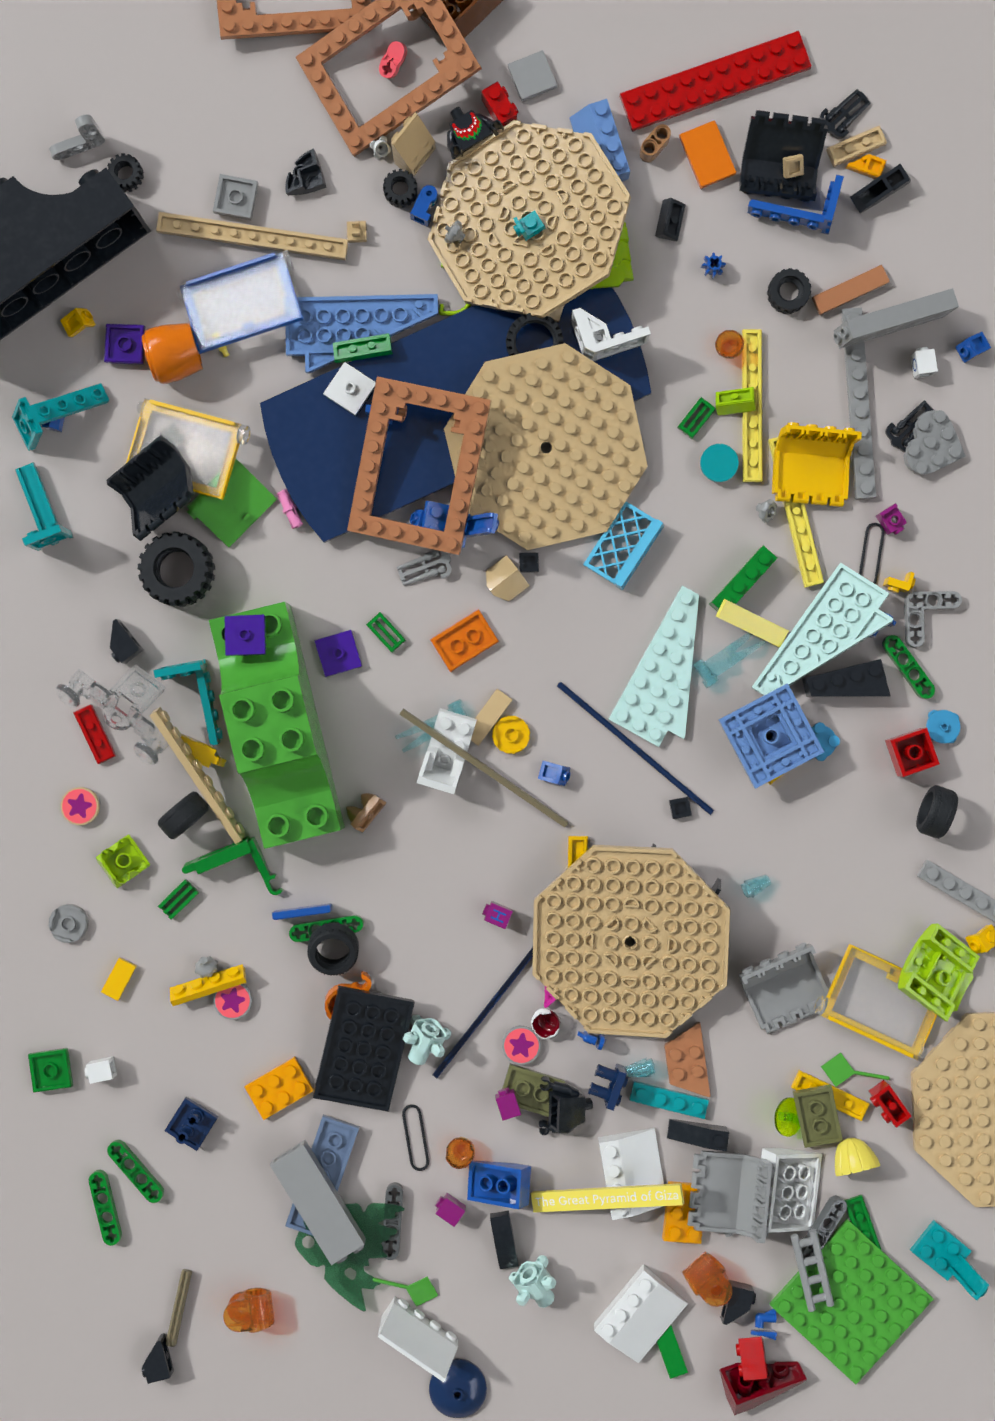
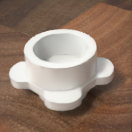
M381 136L377 141H371L370 148L373 149L376 159L385 157L391 152V147L387 144L385 136Z

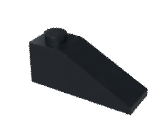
M669 1118L667 1139L707 1149L727 1151L729 1130L726 1126Z

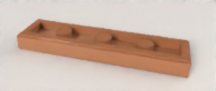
M879 265L813 296L812 300L819 315H822L888 284L890 280L883 266Z

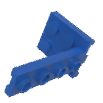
M836 175L835 182H830L822 214L754 199L750 200L747 213L757 218L762 216L768 217L775 222L786 221L793 226L804 225L811 230L822 229L821 233L829 234L844 176Z
M426 501L422 527L444 531L449 505ZM484 513L474 516L468 514L462 548H465L466 538L495 534L499 526L498 514Z

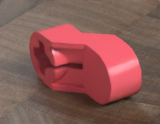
M394 41L389 45L379 65L381 76L391 79L397 75L407 55L405 44Z

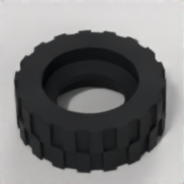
M788 268L781 270V272L775 274L768 285V301L776 311L783 312V314L798 312L805 306L811 295L809 278L798 269ZM786 282L794 283L798 287V296L793 300L782 298L780 295L782 284Z

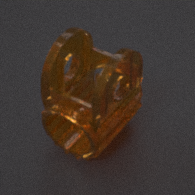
M704 1252L682 1271L695 1295H700L707 1304L719 1307L730 1300L732 1286L725 1273L726 1269L711 1254Z
M250 1288L234 1294L223 1314L225 1325L234 1332L248 1331L249 1333L259 1332L274 1325L271 1291L264 1288Z

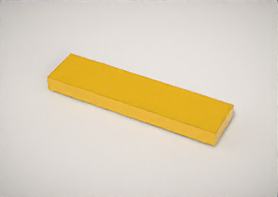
M798 1070L791 1088L801 1090L829 1085V1083ZM831 1085L836 1109L862 1121L870 1104Z

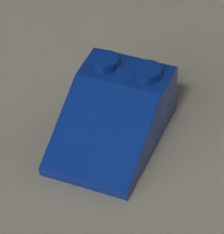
M471 1160L469 1162L467 1200L513 1209H521L528 1206L531 1166L517 1163Z

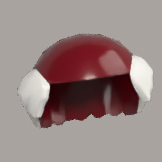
M538 1009L531 1020L532 1030L542 1039L553 1038L559 1033L560 1019L551 1010Z

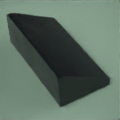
M673 198L662 201L655 233L656 237L678 241L686 204Z

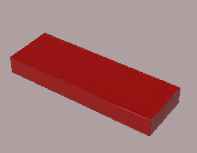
M90 704L73 712L97 764L116 757L115 751L93 705Z

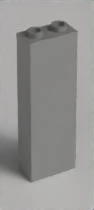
M953 288L848 319L834 330V341L838 344L839 349L943 318L959 307Z
M306 1140L272 1160L271 1168L331 1265L336 1262L337 1264L342 1263L347 1259V1255L352 1252L356 1254L364 1248L363 1245H365L366 1241L364 1234Z

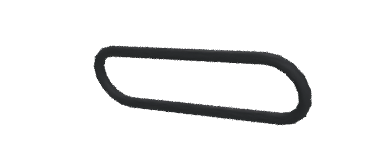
M871 523L865 531L859 574L862 575L868 530L873 525L879 526L881 529V539L873 582L876 584L884 539V528L879 523Z
M410 1104L402 1111L409 1159L413 1169L422 1171L429 1165L422 1115L418 1106ZM410 1107L416 1108L419 1114L426 1156V1164L422 1168L415 1167L412 1159L405 1112Z

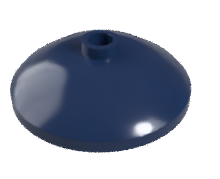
M453 1359L444 1382L434 1375L431 1376L429 1384L431 1401L435 1408L445 1416L451 1418L468 1417L479 1410L486 1398L487 1384L485 1376L478 1366L468 1360ZM455 1392H460L461 1395H460V1396H455L454 1393H455Z

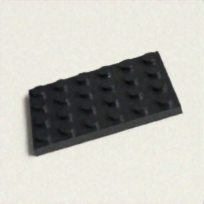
M338 985L313 1098L389 1112L405 1045L403 1037L408 1032L415 1001Z

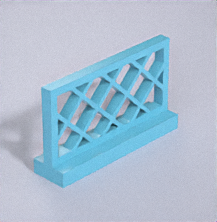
M625 502L607 532L603 533L583 565L623 590L664 528L663 522L654 519L630 503ZM626 507L633 511L634 518L623 520L622 513ZM647 519L651 523L648 528L639 530L637 520ZM635 521L637 531L626 533L624 523ZM622 524L624 534L613 536L612 528L615 525ZM638 534L639 542L636 545L629 546L627 536ZM625 537L627 547L616 549L614 539ZM612 540L614 550L602 552L601 545L603 542ZM628 550L629 557L627 560L618 562L616 552ZM614 553L616 563L605 565L603 555ZM601 556L603 566L594 567L589 564L594 557ZM617 566L618 574L614 579L607 575L606 568Z

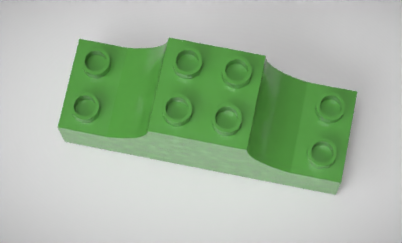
M286 602L228 615H265L266 655L226 656L225 616L209 620L221 674L222 688L219 695L237 772L243 778L249 791L264 849L345 828L292 608Z

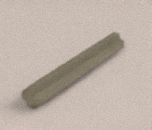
M183 1269L180 1275L166 1338L167 1346L175 1347L177 1344L192 1276L191 1270Z

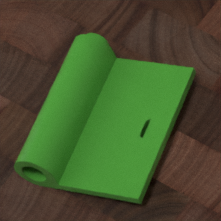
M235 459L224 500L199 493L187 505L189 509L187 513L194 520L198 517L229 548L277 498ZM221 472L207 486L217 488Z

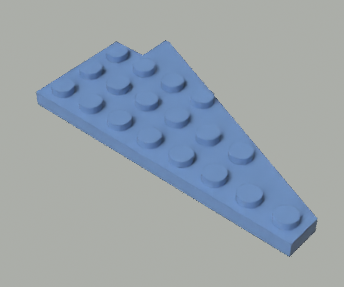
M438 294L297 297L303 320L285 326L286 356H305V372L310 374L335 362L334 342L387 333L391 337L437 316ZM287 297L285 298V316L291 314Z

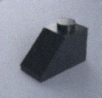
M113 620L110 649L113 653L111 655L116 662L127 664L144 649L121 620Z
M729 1280L720 1316L724 1325H728L750 1311L751 1304L754 1305L756 1300V1293L752 1285Z
M165 1333L159 1336L142 1366V1375L144 1378L146 1377L147 1384L169 1379L174 1372L169 1348L166 1345Z

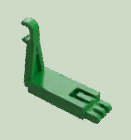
M247 836L237 844L233 842L186 862L182 868L184 874L195 870L197 874H201L251 853L269 893L278 895L283 891L282 888L277 890L272 888L270 880L275 879L276 874H270L255 837L250 838Z

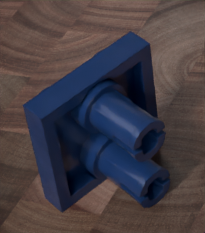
M616 1063L613 1070L598 1064L594 1076L607 1079L610 1083L608 1088L591 1082L588 1094L604 1099L606 1108L614 1111L615 1106H619L622 1095H620L622 1087H626L629 1077L623 1065Z
M186 1096L164 1131L175 1137L179 1144H186L197 1151L215 1124L218 1116Z

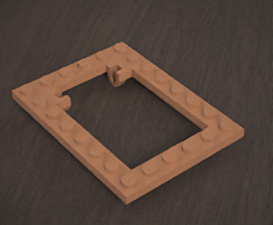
M217 0L221 40L331 32L371 4V1L351 0L352 8L257 15L255 2H250V8L245 9L242 3H236V0Z
M375 0L296 56L298 63L354 157L370 147L371 141H377L381 136H386L402 125L409 116L412 117L415 112L418 114L482 69L442 0ZM402 9L409 21L418 19L423 14V10H425L448 49L443 53L445 56L443 60L439 61L437 58L432 60L438 73L359 127L323 64Z
M377 376L347 531L460 555L492 400ZM407 403L454 413L453 419H455L454 427H451V433L464 435L444 531L371 516L389 421L403 422L407 414Z

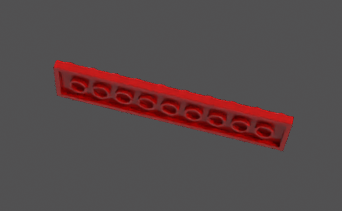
M796 31L622 92L619 97L633 132L811 69L812 65L800 32Z

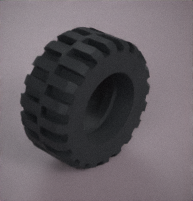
M173 531V533H162L161 537L156 536L152 539L153 542L151 544L147 543L144 548L146 550L144 554L141 553L139 556L141 564L139 563L137 568L140 570L138 577L143 583L142 587L153 599L169 606L185 607L187 604L197 603L196 600L204 598L206 596L204 593L207 590L210 591L212 587L210 585L211 581L215 579L213 570H216L215 564L212 561V554L207 550L208 548L198 539L186 533ZM173 552L187 554L194 564L191 579L181 587L168 586L163 582L160 575V567L163 560Z

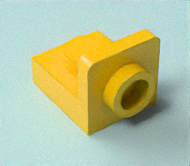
M75 308L60 320L69 337L76 336L86 327H94L96 325L91 312L87 308Z

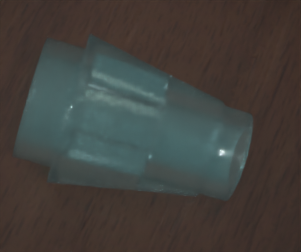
M765 874L744 880L741 888L747 898H754L771 885V881Z
M646 1057L626 1066L628 1077H651V1074H655L652 1058L647 1059Z

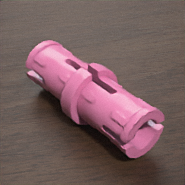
M285 489L278 492L276 495L281 502L283 514H286L291 528L295 529L302 526L303 522L296 510L297 506L293 503L288 490Z

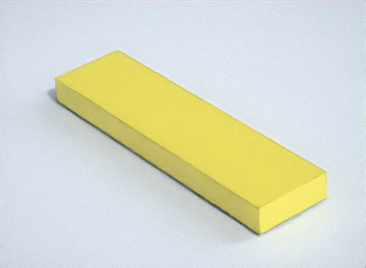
M726 599L723 600L716 614V617L779 648L789 630Z

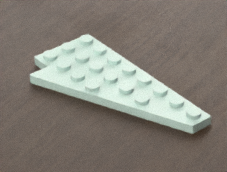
M840 563L755 681L752 689L764 696L787 683L790 686L892 623L893 618L879 610L889 596V593Z
M681 586L608 720L657 747L660 746L667 731L682 739L685 738L699 594L684 586Z

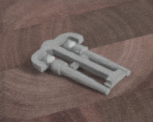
M431 549L433 553L424 554L425 556L398 566V573L403 585L405 586L431 576H437L438 573H441L442 579L448 577L452 571L450 555L441 551V559L426 564V560L430 561L432 558L440 556V551ZM422 563L420 567L402 572L403 568ZM440 563H444L447 566V572L445 566H440L438 569H431L430 572L428 571L429 567L435 566ZM421 570L425 571V573L422 575H419L407 581L405 580V576L411 575Z

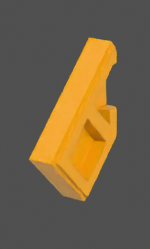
M868 154L861 159L848 163L846 169L876 179L882 175L887 160Z

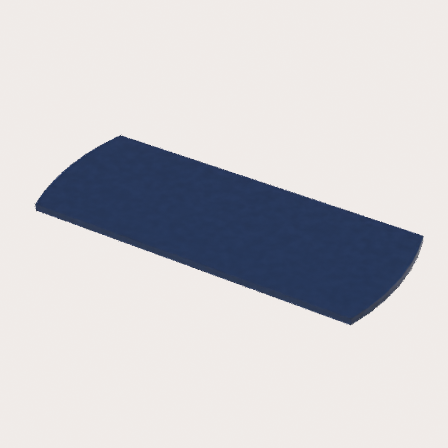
M613 287L594 288L585 291L564 305L559 323L557 322L562 331L563 344L566 343L580 353L581 350L571 323L572 311L581 308L606 323L611 339L617 333L624 332V334L632 332L631 330L634 328ZM474 305L391 343L392 354L354 360L347 364L375 382L378 376L466 394L486 361L509 356L506 349V336L512 323L521 317L522 314ZM527 324L517 333L516 348L519 354L553 346V336L549 329L542 324ZM641 346L594 361L631 386L634 402L651 395L647 366ZM341 366L260 403L264 429L280 476L301 514L324 543L350 532L347 531L369 419V416L365 413L366 404H372L374 394L373 390L356 416L324 396L323 393ZM407 403L405 420L403 422L393 420V423L389 424L371 516L381 518L454 484L455 474L444 432L445 426L453 415L452 412Z

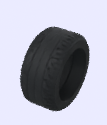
M935 785L927 791L920 805L916 820V827L920 833L939 839L948 832L958 807L956 792L939 785Z
M193 791L168 810L158 820V826L168 838L176 839L209 810V805L198 792Z
M336 922L323 924L315 929L309 938L307 949L309 962L315 970L324 975L337 976L344 974L357 961L359 942L353 930L348 926ZM326 939H339L346 943L350 951L340 959H328L319 953L317 946Z

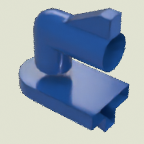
M578 1031L577 1035L583 1038L584 1042L592 1045L596 1044V1048L602 1050L603 1044L606 1042L604 1034H599L597 1041V1037L590 1035L587 1031Z
M771 1309L765 1313H757L755 1315V1327L764 1328V1322L776 1323V1311ZM754 1329L751 1330V1335L764 1336L776 1340L777 1332L774 1330Z

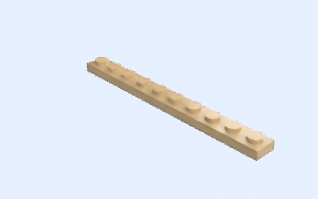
M159 212L156 228L157 233L339 260H346L348 239Z

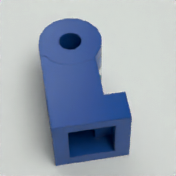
M426 185L422 188L410 213L411 220L426 227L431 222V214H429L431 207L438 200L435 187Z

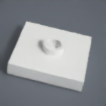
M344 362L323 394L356 416L374 390L376 382Z

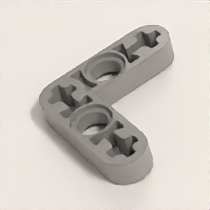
M82 115L76 118L75 123L81 135L56 143L49 148L54 160L68 158L100 146L105 142L102 131L91 115Z
M955 591L912 592L906 595L904 599L906 644L909 647L915 648L920 647L924 643V610L957 608L962 603L961 595ZM931 595L936 596L938 599V603L935 606L930 605L928 602V598ZM951 595L956 599L953 605L951 602H943V599L951 598ZM914 596L915 599H923V602L915 603V606H913V603L909 600ZM913 614L919 617L917 625L910 623L909 619ZM910 628H919V631H915V636L919 637V641H916V644L910 640L914 636V631H910Z

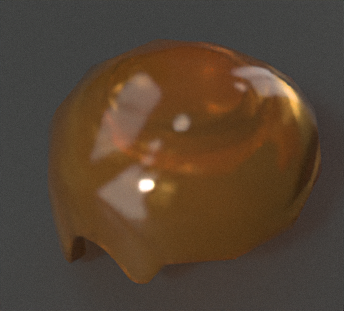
M725 330L718 335L715 348L719 356L725 359H734L742 353L744 340L739 332Z
M462 1136L454 1138L446 1147V1161L453 1168H466L474 1159L475 1147L468 1138Z

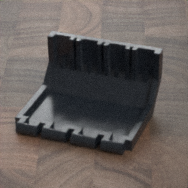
M756 110L755 116L750 118L742 156L739 191L745 194H762L766 197L780 196L783 199L795 198L804 202L815 201L817 196L816 181L818 167L828 131V126L825 125L826 119L812 117L811 122L808 123L807 116L792 115L791 121H788L789 114L773 112L772 118H769L770 112ZM802 154L804 175L785 179L783 177V158Z
M162 435L158 436L106 480L107 485L121 494L130 507L132 533L139 541H142L151 531H154L165 520H168L178 512L179 508L181 509L188 504L194 495L189 465L176 446Z

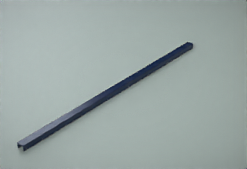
M562 682L558 683L557 687L704 811L709 815L713 813L714 810L579 696Z
M533 947L434 1071L432 1076L436 1079L440 1076L533 957Z

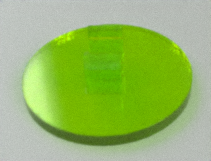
M792 1097L783 1099L775 1111V1127L782 1136L791 1137L800 1129L796 1105Z

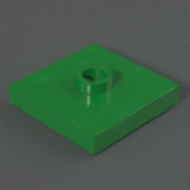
M68 1048L28 1054L33 1093L73 1086Z

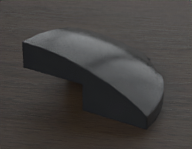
M313 148L297 159L293 174L291 172L288 173L285 184L288 196L312 193L327 188L317 154Z

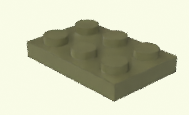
M510 1063L502 1089L509 1088L510 1090L514 1088L521 1109L549 1117V1093L553 1089L550 1088L547 1091H543L540 1088V1084L547 1085L548 1082L542 1081L541 1077H549L552 1083L555 1081L565 1083V1080Z
M831 1084L793 1091L804 1147L843 1141Z

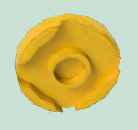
M506 716L495 724L492 738L499 750L515 754L527 746L530 740V730L523 719L516 716Z

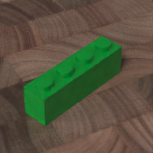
M764 545L760 547L709 605L718 612L724 599L736 604L776 561L777 557Z

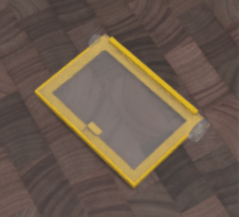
M144 399V402L140 401L136 408L140 416L126 463L158 436L162 435L176 446L189 465L193 492L224 500L239 445H246L248 443L250 427L151 399Z
M851 944L847 947L827 996L820 995L813 1009L814 1013L917 1061L919 1057L923 1059L927 1054V1048L924 1045L937 1017L934 1012L929 1011L918 1001L912 1000L898 989L902 968Z

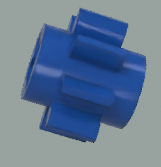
M713 252L710 258L708 256L704 257L706 263H703L701 268L705 269V276L709 274L714 279L717 273L722 275L723 270L721 268H724L726 265L721 260L722 255L718 257Z

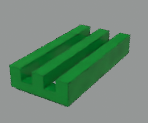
M701 397L677 428L682 430L685 435L687 434L690 439H693L716 408ZM703 403L704 406L702 407V409L691 421L688 427L685 428L684 424L688 421V419L699 407V405ZM708 407L710 411L699 423L696 429L693 432H690L689 430L692 428V426L696 423V421L700 418V416Z
M381 612L366 624L391 653L406 641ZM379 618L387 624L400 641L397 642L378 621ZM373 623L393 642V647L372 626Z
M185 879L158 907L172 920L199 891ZM187 885L188 887L166 908L165 905ZM192 890L193 893L171 913L170 910Z

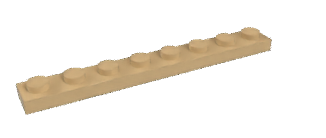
M161 707L155 709L149 716L234 843L237 844L242 841L245 836L243 825L236 821L233 810L226 806L222 794L216 791L212 779L204 773L202 764L198 759L194 758L190 746L184 743L180 731L170 722L168 713L165 710L163 711Z

